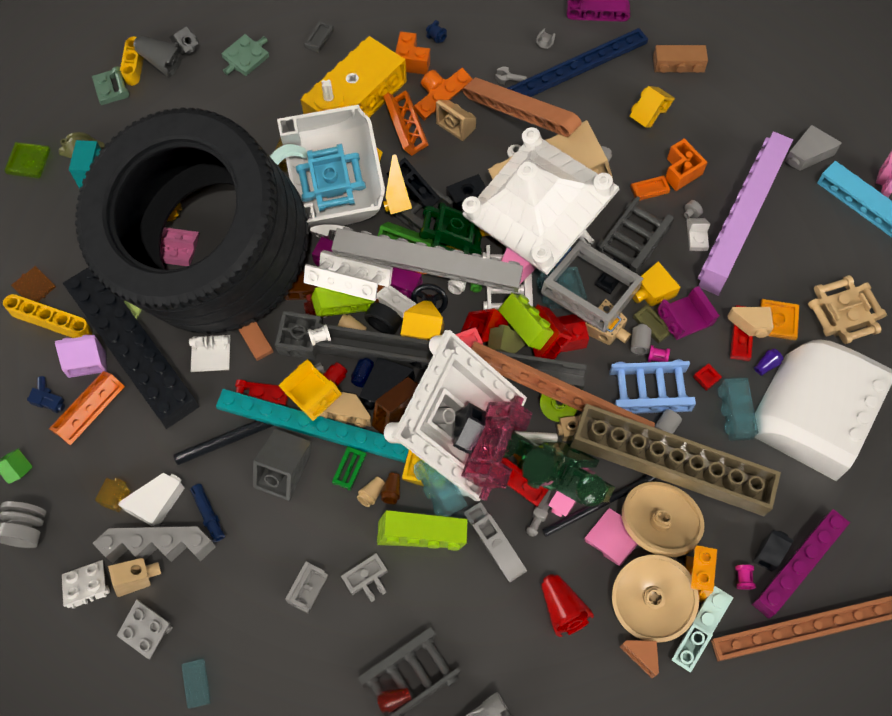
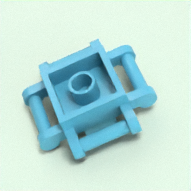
M342 144L318 151H307L308 163L296 166L303 192L301 195L302 201L309 202L317 199L319 211H325V208L348 203L349 205L355 204L352 191L364 190L366 188L361 175L359 154L351 153L344 155ZM347 162H352L356 181L354 183H350ZM307 171L311 172L314 187L312 192L309 190ZM344 192H347L346 197H341L327 201H323L322 197L331 198L335 196L343 195Z

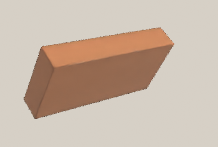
M256 322L238 329L256 361L273 353V349Z

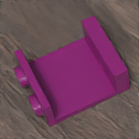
M700 286L693 288L687 297L675 302L668 303L666 299L662 300L657 308L660 318L664 320L670 333L673 334L676 340L713 326L720 316Z

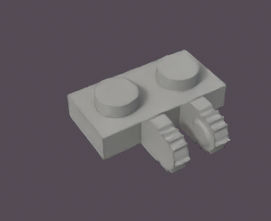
M376 553L343 574L341 578L352 595L363 589L369 600L373 602L375 596L368 588V585L374 582L378 591L382 595L385 594L386 590L378 578L388 573V570Z

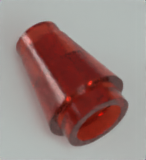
M407 687L381 691V694L377 695V702L381 712H387L388 714L411 700Z

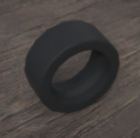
M372 303L364 316L366 322L371 327L384 334L394 335L402 324L400 315L382 303Z

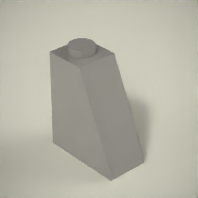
M811 125L790 150L785 162L801 171L834 156L842 142Z

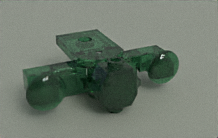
M508 427L498 429L492 436L491 445L496 455L502 458H509L516 454L521 457L517 467L522 470V475L528 480L527 484L536 489L542 486L551 491L557 490L581 505L590 507L597 506L602 502H609L615 486L605 482L599 476L582 469L596 468L599 463L598 459L585 452L571 448L570 444L564 442H543L539 446Z

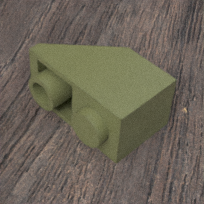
M507 325L490 328L487 347L495 351L515 354L526 345L520 335L515 330H511Z

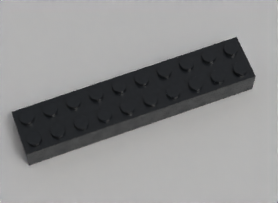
M89 267L63 282L69 294L166 429L199 408L195 398L123 300L103 286L90 271Z

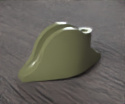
M74 132L60 140L62 147L59 148V155L72 158L76 140L97 141L101 149L105 148V144L86 133Z

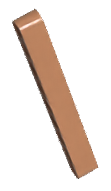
M476 77L462 90L464 95L474 102L565 137H569L582 124L581 119L573 112Z

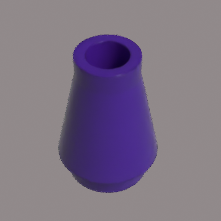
M774 348L767 350L754 369L759 375L763 376L768 371L781 365V361L784 358Z

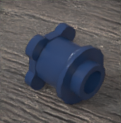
M437 20L427 26L426 37L428 39L433 38L436 43H440L446 39L447 30L438 26L439 21Z

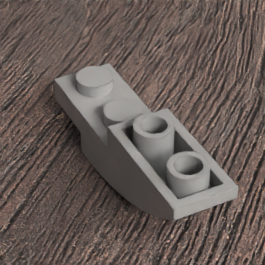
M481 502L464 512L465 517L509 583L527 572L511 544Z

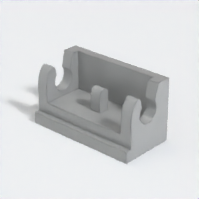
M306 561L285 600L288 604L309 613L328 578V574Z

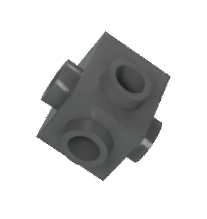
M187 26L169 36L173 43L183 47V53L190 54L195 50L194 46L199 44L196 41V35Z

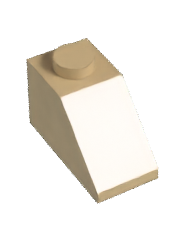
M732 307L728 314V319L749 336L763 338L769 336L774 328L771 307Z

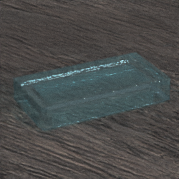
M200 659L181 664L187 708L191 709L211 704L205 660Z

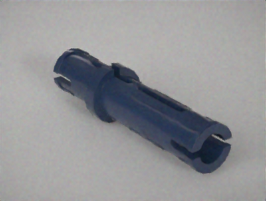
M202 484L192 486L190 492L195 499L204 520L203 525L207 527L212 541L219 542L223 540L225 534L219 524L220 519L218 515H215Z

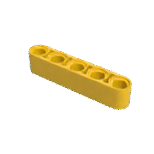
M14 294L6 296L3 300V306L11 316L71 338L92 335V329L86 320L76 315Z

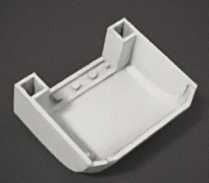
M359 105L277 119L283 145H298L305 148L307 153L309 150L318 151L342 144L344 155L358 153L360 157L359 165L366 188L364 190L352 191L355 204L349 205L348 203L325 208V211H319L317 199L303 202L308 219V232H310L311 227L318 225L344 226L371 218L380 210L385 186L372 123ZM308 155L307 159L288 156L286 157L289 178L302 200L301 195L303 192L296 166L308 163ZM347 162L350 183H354L356 181L352 162ZM307 171L309 190L312 192L314 187L311 172ZM344 192L343 195L335 196L331 198L322 197L323 201H327L341 197H346L347 192Z
M820 339L802 344L785 355L782 364L779 366L754 413V438L837 481L851 468L892 385V369L857 351L832 341Z

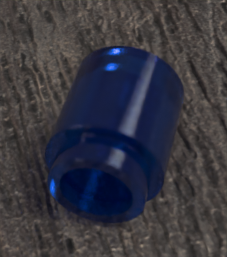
M367 358L359 359L352 372L351 383L363 388L374 366V362Z

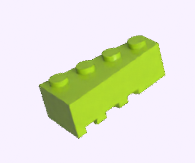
M386 510L378 522L377 545L428 547L433 549L448 548V550L457 551L467 544L468 519Z

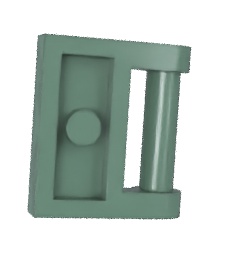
M117 66L112 68L111 71L92 76L101 105L129 97V91L125 87L120 67ZM116 78L119 88L118 92H115L111 79Z

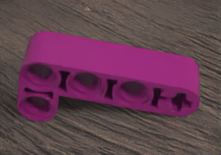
M567 0V17L571 20L623 22L630 18L629 0Z

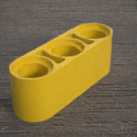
M130 37L126 40L120 67L125 83L130 86L139 83L144 60L135 51L133 46L134 40L137 37Z

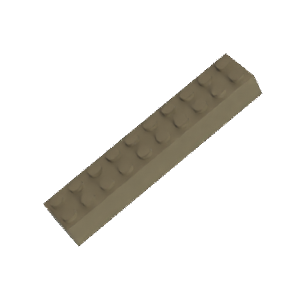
M585 404L581 412L570 446L579 451L761 516H765L773 509L781 474L779 471L589 404Z

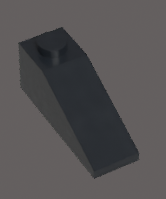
M404 157L398 163L408 196L424 208L426 206H433L440 197Z

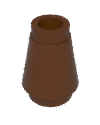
M389 473L380 496L384 503L396 504L397 500L400 499V475L397 473Z

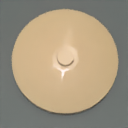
M663 482L640 484L630 491L623 503L622 521L626 531L639 546L653 554L666 557L685 555L697 546L703 536L704 518L700 508L687 493L673 485Z
M646 555L630 561L618 573L613 584L612 605L617 619L629 633L644 641L667 642L681 636L694 622L699 608L698 590L691 588L692 575L682 564L662 555Z

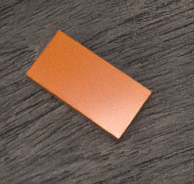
M665 176L630 185L634 198L638 196L640 200L670 192Z

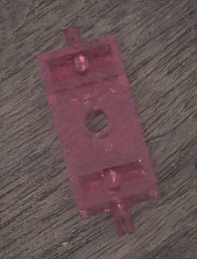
M516 396L514 402L488 403L485 429L473 453L468 456L461 477L478 487H483L479 498L484 501L488 500L492 489H506L512 469L501 463L502 458L505 455L512 431H526L530 423L532 412L522 406L524 398Z

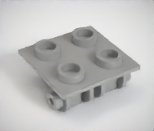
M137 599L117 636L150 660L164 634L170 633L173 627L169 621Z

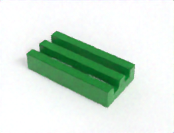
M348 446L332 480V484L339 485L342 488L345 487L351 491L367 456L366 453ZM353 453V457L349 463L342 481H340L339 478L343 472L350 454ZM358 455H359L360 458H359V460H358V462H357V465H356V467H355V469H354V472H353V474H352V476H351V478H350V481H349V483H346L347 480H348V477H349V475H350V473H351V471H352V468H353V466H354V464H355V461H356V459H357V457H358Z

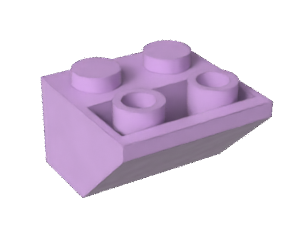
M83 335L78 338H63L62 340L55 341L62 371L68 378L97 374L103 371L107 372L106 351L95 335Z

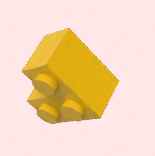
M648 86L641 92V98L638 103H635L631 108L632 113L630 117L644 127L651 128L659 114L666 113L675 98L659 87Z

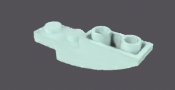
M714 586L713 593L701 605L694 622L682 638L671 659L673 662L691 673L734 597Z

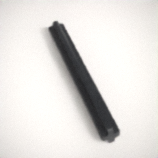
M256 420L173 455L177 465H180L274 425Z

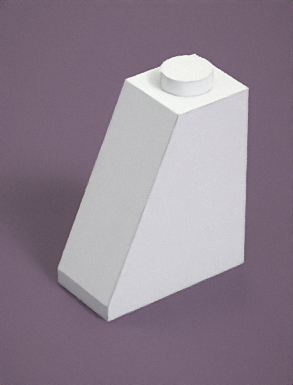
M162 473L121 500L118 505L124 511L152 527H159L185 488L181 484L182 480L176 475L171 474L168 476Z

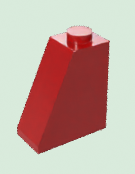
M537 304L535 308L540 312L539 316L550 323V328L554 331V334L541 350L533 348L535 357L554 360L571 340L572 336L550 308Z

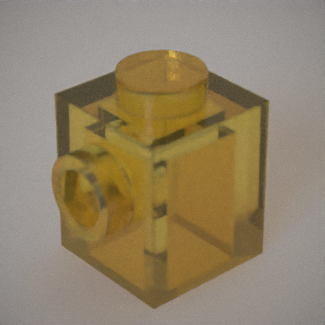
M106 478L95 501L105 508L120 512L121 507L118 504L130 495V490L123 480Z

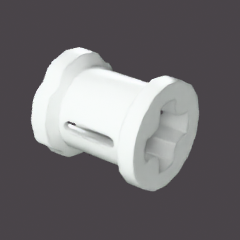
M327 324L318 329H308L312 346L324 340L331 341Z

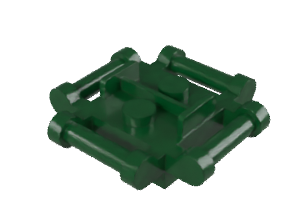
M443 202L439 203L438 208L432 206L424 208V221L419 236L422 239H432L431 247L441 246L448 251L456 250L439 244L441 242L462 250L464 254L476 253L481 255L482 253L480 248L482 239L480 230L463 216L462 211L448 207ZM431 217L436 218L433 230L430 229Z

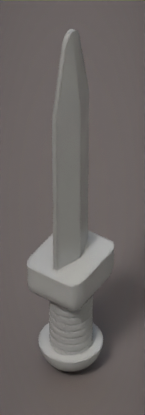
M559 470L554 475L550 483L553 487H547L548 492L539 506L535 507L532 517L534 519L530 527L526 529L527 534L531 537L538 534L537 530L540 523L544 522L548 516V505L560 485L562 470Z

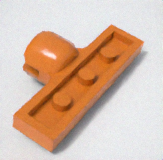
M463 68L459 69L448 79H443L436 70L427 72L420 83L426 89L428 95L414 105L416 113L425 121L436 112V102L438 100H451L472 80L471 76Z

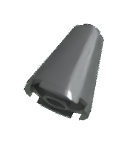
M142 35L137 37L133 43L135 51L167 77H170L169 74L173 75L181 63L179 56L180 54L183 55L184 51L183 47L179 44Z

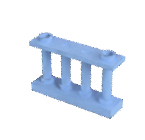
M678 359L672 362H616L612 364L609 374L617 375L620 399L616 400L614 405L634 414L663 413L666 409L674 412L692 411L696 405L695 397H688L686 395L683 373L687 371L690 362ZM664 373H675L678 397L669 398L666 395ZM644 374H656L658 398L647 397ZM625 375H637L638 399L628 398Z

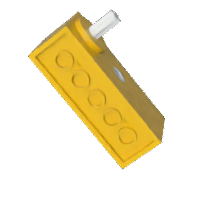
M368 36L344 60L340 61L331 72H328L320 82L316 83L308 93L302 96L300 100L303 114L359 105L365 115L370 118L385 103L383 95L389 92L393 96L407 82L406 60Z

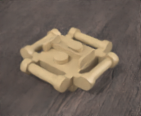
M848 275L843 277L842 280L814 287L818 299L810 301L808 305L810 309L814 310L824 328L823 333L826 337L839 335L842 342L848 344L854 339L881 333V326L876 321L886 317L887 313L880 307L870 290L872 287L869 282L855 287L853 277ZM844 286L847 289L846 291L833 294L830 296H827L825 293ZM871 307H872L873 311L875 312V313H873V314H871L870 311H869V310L871 309Z

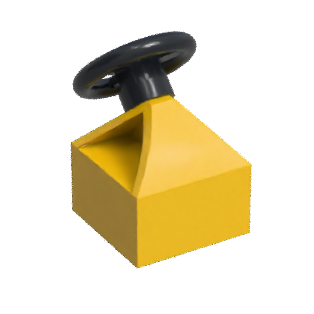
M421 284L413 290L411 300L417 304L404 312L401 336L430 340L433 336L443 335L445 324L441 313L447 308L448 297L446 292L435 284ZM424 289H432V290L437 291L438 294H436V295L428 294V295H427V294L424 293L422 290H424ZM417 296L422 298L420 303L417 302ZM442 299V305L437 309L435 307L436 302Z

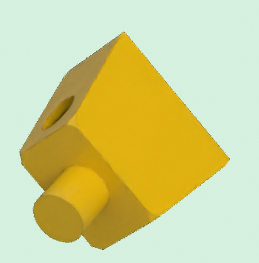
M658 261L641 276L644 279L640 289L633 296V300L636 303L645 300L649 306H655L664 299L670 300L675 298L681 287Z

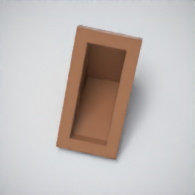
M626 640L620 646L652 679L659 673L657 641Z

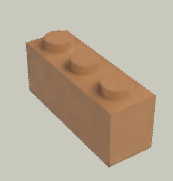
M656 45L653 55L654 72H705L708 63L706 45Z

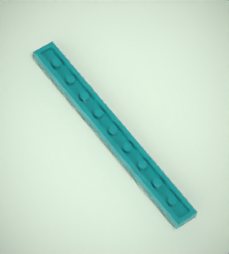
M222 389L216 404L218 410L403 463L406 462L409 449L402 444L389 443L383 434L320 416L312 421L303 411Z

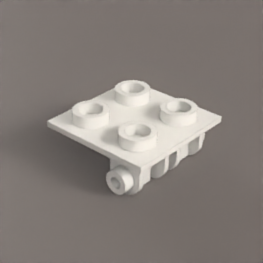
M230 335L193 336L189 339V344L192 346L191 372L229 370Z
M103 560L62 574L64 607L67 606V608L72 607L74 609L82 604H88V598L93 602L94 596L96 599L107 597L110 589L108 585H105Z

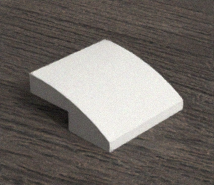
M318 225L311 227L310 232L313 236L319 238L322 236L331 240L332 235L336 233V229H343L345 226Z

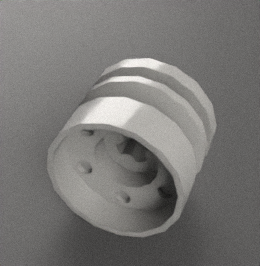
M3 502L0 510L3 511L0 512V520L6 523H0V543L21 548L37 547L41 532L32 527L43 525L42 519L45 518L46 511L29 503Z

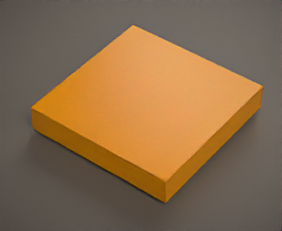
M761 299L760 307H771L774 328L769 336L796 341L798 338L799 305Z

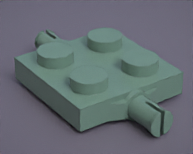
M246 34L240 37L221 53L222 58L229 63L223 69V72L227 76L233 70L239 71L245 76L250 74L269 57V52L262 48L268 42L267 38L262 36L258 41H254Z

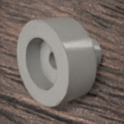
M690 200L684 206L686 211L684 216L687 219L690 217L697 219L703 214L701 205L695 200Z

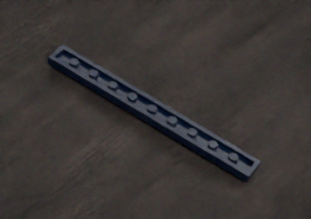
M637 28L507 89L532 97L647 44L648 38L640 28Z

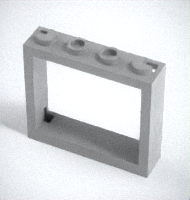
M580 240L544 281L541 294L605 333L640 289L644 278ZM577 256L629 286L608 314L555 282Z

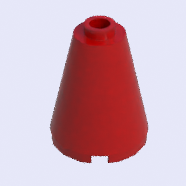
M550 574L546 576L541 586L556 636L563 637L561 633L564 632L571 635L588 625L589 621L587 619L589 617L593 619L594 617L592 610L559 575Z

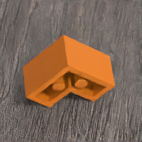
M400 31L395 53L406 60V72L425 75L429 71L430 48L417 47L416 33Z
M684 138L670 148L667 160L672 165L669 166L665 179L675 191H678L703 175L708 162Z

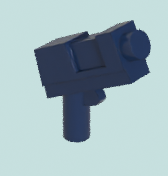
M37 377V389L32 388L27 401L31 405L40 408L44 407L55 413L63 411L65 404H63L64 399L51 394V390L45 388V377Z

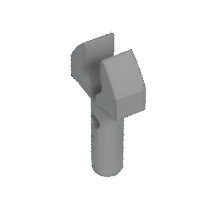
M500 67L497 69L495 79L498 83L505 85L508 80L521 82L526 80L527 76L512 74L509 72V67Z

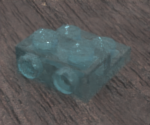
M567 267L555 282L587 300L578 268ZM552 269L548 275L541 272L537 279L539 289H542L544 281L555 269ZM542 295L543 304L547 305L548 308H564L545 295Z

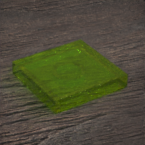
M15 142L4 170L5 173L40 178L50 153L49 146Z

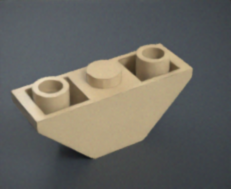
M341 392L342 395L319 415L320 417L345 424L347 422L353 423L358 427H371L372 425L370 414L356 394Z

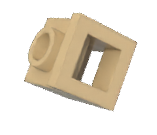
M580 416L560 418L556 428L558 436H562V441L573 440Z

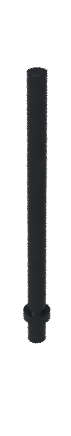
M644 474L642 478L542 529L545 537L624 497L636 486L652 482L658 478Z

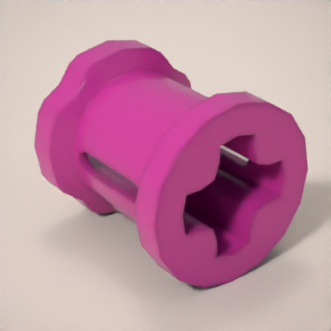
M651 345L647 362H668L670 349L654 348V345Z
M735 566V571L738 573L736 588L740 590L755 589L756 584L753 583L754 566Z

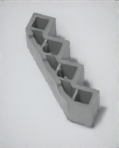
M197 526L109 528L93 542L94 546L112 563L128 549L137 559L144 558V561L154 551L159 549L172 562L186 548L201 562L216 548L213 542Z

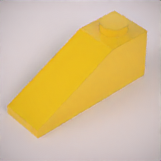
M392 155L385 195L386 201H383L386 212L390 211V214L412 208L396 155Z

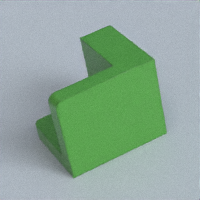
M19 449L7 453L0 459V475L8 484L21 479L32 469V465Z

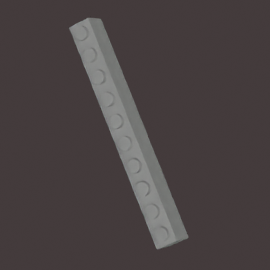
M348 227L336 229L331 248L334 255L517 293L523 273V266L515 261L507 263L502 262L501 259L496 257H490V259L482 258V255L476 253L468 255L464 254L461 250L448 251L441 246L428 247L427 244L422 242L414 244L402 238L394 240L390 239L387 235L380 234L379 236H374L368 231H361L360 233Z

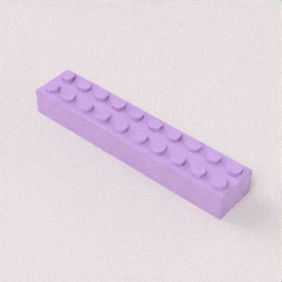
M774 131L770 138L766 137L762 145L763 148L759 151L700 272L698 279L701 280L699 283L701 289L719 296L793 139Z

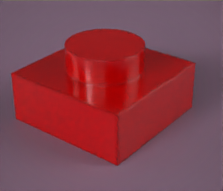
M708 363L695 373L693 378L707 391L719 382L722 376Z

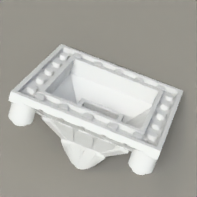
M530 127L522 133L524 144L482 191L479 197L470 196L463 201L462 208L464 212L462 214L477 227L548 275L619 191V186L613 183L610 174H597L543 140L537 128Z
M445 330L443 335H436L430 339L429 349L433 357L428 368L425 370L404 415H402L399 422H390L386 425L384 437L389 443L402 444L454 484V490L457 495L467 496L474 501H480L492 476L487 470L498 454H502L527 397L451 330ZM469 403L486 411L485 429L471 455L453 446L455 416Z

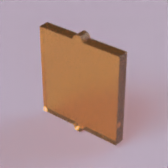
M36 266L26 274H22L21 278L11 285L22 297L35 302L46 298V295L56 288Z

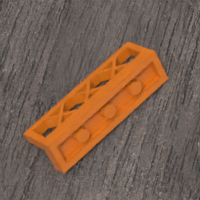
M405 90L396 97L392 96L389 92L383 95L402 148L413 156L429 146L409 93ZM405 98L404 106H399L398 102ZM406 111L411 112L409 120L404 119ZM412 124L416 125L414 133L409 132ZM416 138H421L422 143L415 147Z
M103 371L57 419L49 430L71 445L125 386L111 373Z

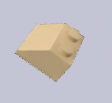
M438 100L436 102L437 125L461 141H464L476 129V117L472 113L465 111L458 104H454L450 100Z

